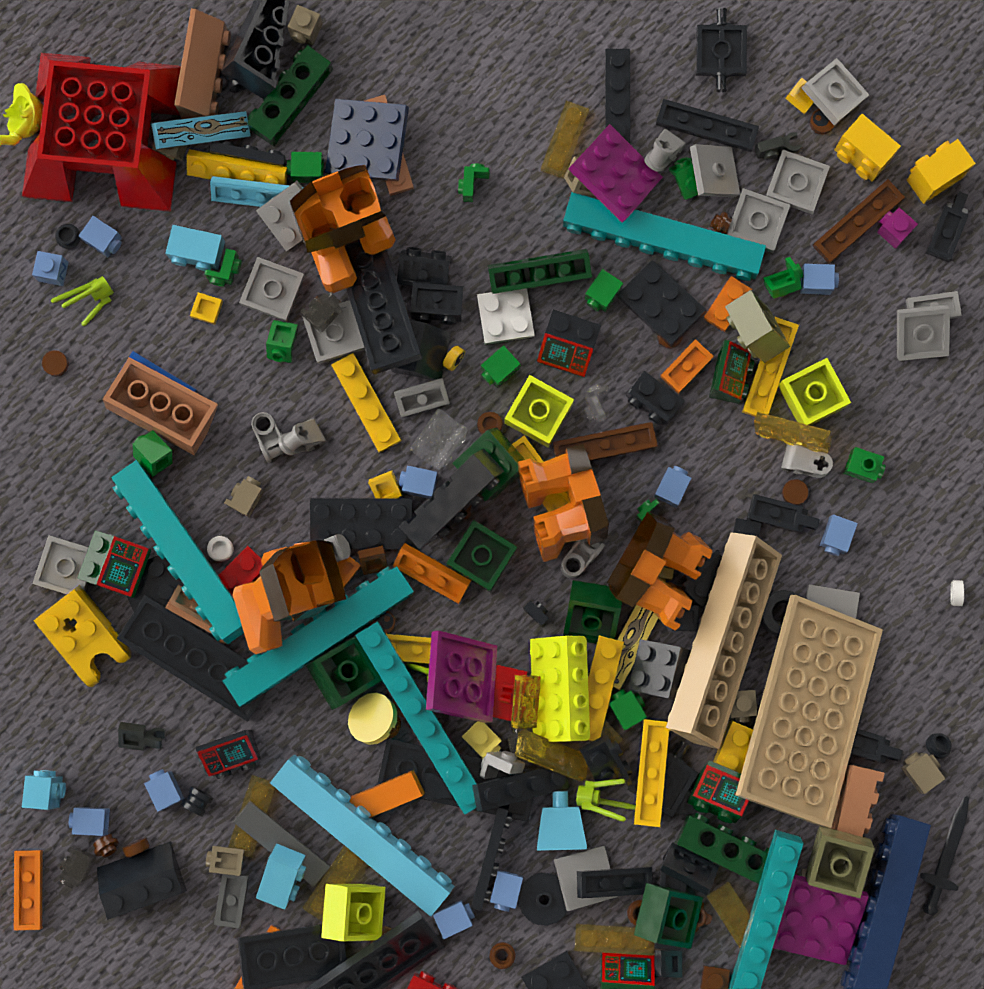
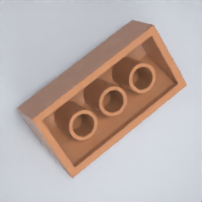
M192 8L174 104L182 119L218 115L219 103L216 102L217 93H221L223 85L220 72L227 59L224 49L225 46H229L231 32L228 31L224 21Z
M130 357L103 398L106 409L149 432L153 430L160 438L192 455L196 454L205 439L218 407L217 403Z

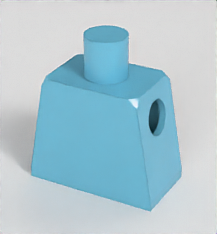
M568 791L552 792L553 807H542L537 851L587 849L579 806H568Z

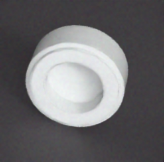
M224 536L212 538L207 546L208 555L218 562L228 560L234 550L232 542Z
M953 580L950 588L951 605L963 606V581Z

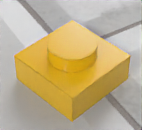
M801 78L785 99L805 114L814 102L802 90V87L807 82Z
M198 292L190 316L191 318L215 325L223 301L222 299Z
M393 471L369 479L368 484L375 498H398L402 496V490Z

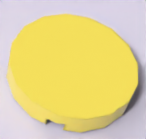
M379 693L366 694L357 700L349 713L348 726L350 733L358 741L365 744H378L389 737L392 727L395 728L397 710L395 704L385 695Z

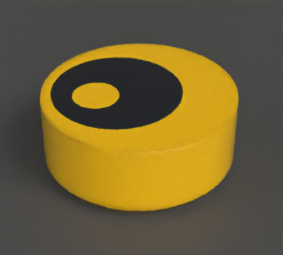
M458 345L454 346L446 355L443 366L450 371L455 370L464 358L465 350Z

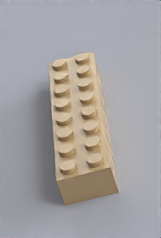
M730 533L720 566L717 569L712 590L709 593L704 614L701 617L696 638L693 641L688 662L684 668L680 686L676 692L672 710L668 716L666 728L694 744L716 749L720 748L782 557L779 552L757 536Z

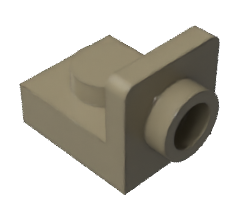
M213 846L212 851L207 852L206 867H210V873L241 876L245 850Z

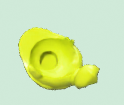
M24 83L16 84L13 92V104L8 109H5L6 114H3L4 117H9L7 128L10 135H0V147L2 145L14 146L23 138L31 137L41 129L43 104L38 97L30 92Z

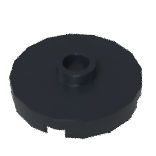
M538 873L530 876L523 883L519 892L518 903L521 912L529 921L536 925L548 926L557 923L565 916L567 910L557 876L551 873ZM541 895L549 897L547 904L540 903L539 898Z

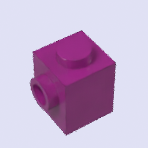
M899 207L894 213L889 211L880 220L882 226L877 233L896 249L918 223Z

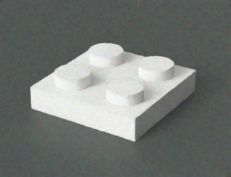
M527 288L492 294V292L477 294L485 345L535 336Z

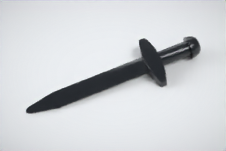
M968 796L962 800L954 813L935 874H920L921 879L932 885L926 905L923 904V911L932 916L938 912L936 907L942 889L957 891L959 888L947 878L967 820Z

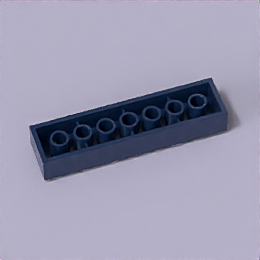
M891 813L889 818H885L882 825V833H885L883 843H878L875 851V858L878 859L876 869H871L868 883L871 884L868 894L869 898L856 933L858 935L856 943L852 945L847 959L850 961L848 971L844 970L841 977L840 985L843 986V989L888 988L928 839L930 824Z

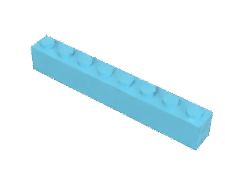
M293 755L289 758L270 784L429 916H432L454 888V885L451 884V879L446 874L438 873L434 870L428 859L421 855L417 856L411 851V847L406 841L394 837L389 827L384 823H378L373 818H369L371 814L363 806L355 807L349 802L351 797L342 789H336L330 784V779L323 773H317L310 767L309 761L304 757Z

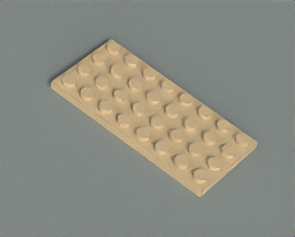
M790 595L736 796L818 826L832 827L883 629L800 596Z

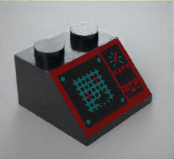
M553 309L537 362L585 378L601 325Z
M243 730L195 747L208 776L216 775L217 780L232 775L231 770L241 767L242 771L257 766L255 761L261 759L252 730Z

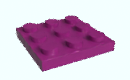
M610 124L568 168L621 222H624L662 179V176L657 171L649 168L644 158Z
M439 630L433 631L431 635L426 710L483 723L493 722L497 645Z
M794 875L773 948L846 965L869 898L868 893L862 891L861 898H856L808 885L806 877Z

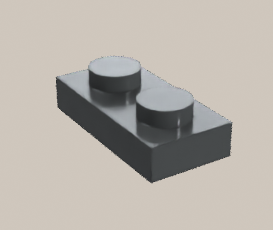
M222 874L214 925L241 928L249 875L241 874V876Z

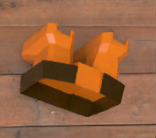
M366 165L345 168L312 181L290 200L293 216L307 253H312L326 291L336 293L353 286L357 279L344 245L360 239L365 253L374 255L391 248L395 242L394 234ZM350 205H351L352 208H353V210L348 211V210H349V207H350Z
M584 444L566 448V454L542 463L531 458L518 462L519 480L528 508L540 506L548 495L567 492L570 503L556 510L533 516L534 533L543 562L558 558L565 542L587 539L589 546L608 538V519Z
M647 512L607 583L616 599L632 607L638 605L653 611L664 625L677 630L680 624L674 620L676 617L680 619L685 611L683 608L690 610L692 600L681 587L671 582H664L658 576L663 567L667 566L696 580L701 575V572L695 569L696 566L702 567L705 562V558L702 556L710 559L713 550L700 537L690 532L679 536L674 532L675 528L665 518Z
M324 540L298 542L294 546L283 547L264 553L261 560L263 567L259 571L260 577L254 582L235 587L233 591V598L249 650L254 654L282 646L280 621L292 619L295 622L318 615L331 603L346 599L331 542Z

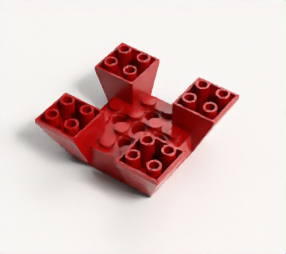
M41 53L35 94L41 102H44L41 129L38 137L28 148L22 197L72 202L76 170L109 173L115 176L121 207L171 212L177 163L147 146L152 113L180 115L174 104L181 66L137 62L127 67L90 64V57ZM100 91H105L101 97H95ZM76 113L73 119L67 120L70 114ZM101 115L99 121L92 122L94 117ZM121 118H127L123 124H117ZM98 140L95 146L89 147L90 142Z

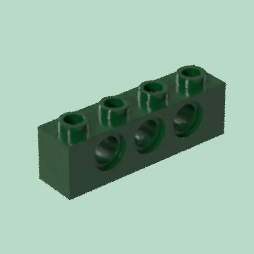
M308 45L303 51H298L289 70L285 69L280 74L276 89L263 98L264 102L258 109L255 108L250 113L247 123L250 130L274 147L333 71L332 63ZM302 72H308L310 74L309 77L304 80L297 78L298 75ZM288 91L295 93L291 99L283 98L284 93ZM276 110L280 112L278 117L274 119L268 118V114L271 111Z
M587 249L488 265L492 294L592 278Z
M695 813L694 817L687 816L675 841L676 844L757 884L760 883L770 848L766 847L764 852L755 847L757 842L745 836L741 840L733 837V830L719 824L718 828H715L708 824L710 819L698 813ZM705 831L713 833L714 840L710 845H703L700 841V837ZM731 842L735 843L737 853L732 857H727L724 853L725 846ZM753 854H758L761 858V863L757 868H750L748 865V858Z

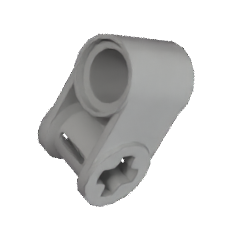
M664 129L655 140L653 149L646 155L644 161L652 170L663 171L677 158V153H681L686 143L667 129Z
M264 412L256 414L252 419V429L267 463H270L273 458L284 453L278 443L279 437L283 434L271 415ZM260 420H270L271 425L267 431L258 430Z
M315 419L296 424L291 432L284 433L278 439L280 448L288 455L312 451L315 449L314 446L318 444L321 446L326 442Z
M787 444L781 469L787 472L788 470H793L795 474L823 478L831 471L833 461L827 453L808 449L801 445ZM818 460H823V465L827 466L822 471L817 470L818 466L814 464Z
M587 539L576 540L572 549L561 563L562 574L569 579L578 578L587 566L595 560L605 545L603 543H596L589 546ZM569 560L577 561L580 566L579 571L575 573L568 571L566 562Z

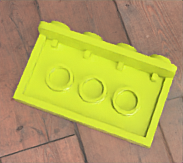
M558 636L530 639L533 742L589 740L590 719L586 638L584 636Z

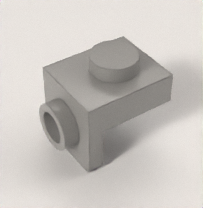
M487 752L481 762L480 777L484 779L495 778L499 770L508 774L522 773L525 762L518 760L517 755L512 752Z

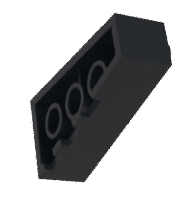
M254 0L221 70L222 73L262 99L276 89V72L280 66L279 53L280 48L283 46V28L286 26L290 0Z
M484 448L474 453L450 476L452 481L448 480L433 493L435 498L432 497L414 511L416 515L409 520H405L399 528L419 550L438 537L443 540L452 532L453 529L450 526L454 522L460 523L468 515L466 510L470 506L474 508L485 498L482 495L486 489L491 491L500 483L498 477L504 472L503 468Z

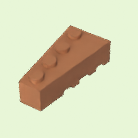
M847 765L831 829L863 837L864 833L868 834L872 824V814L869 811L870 808L877 804L879 793H877L876 784L877 781L883 782L884 772Z

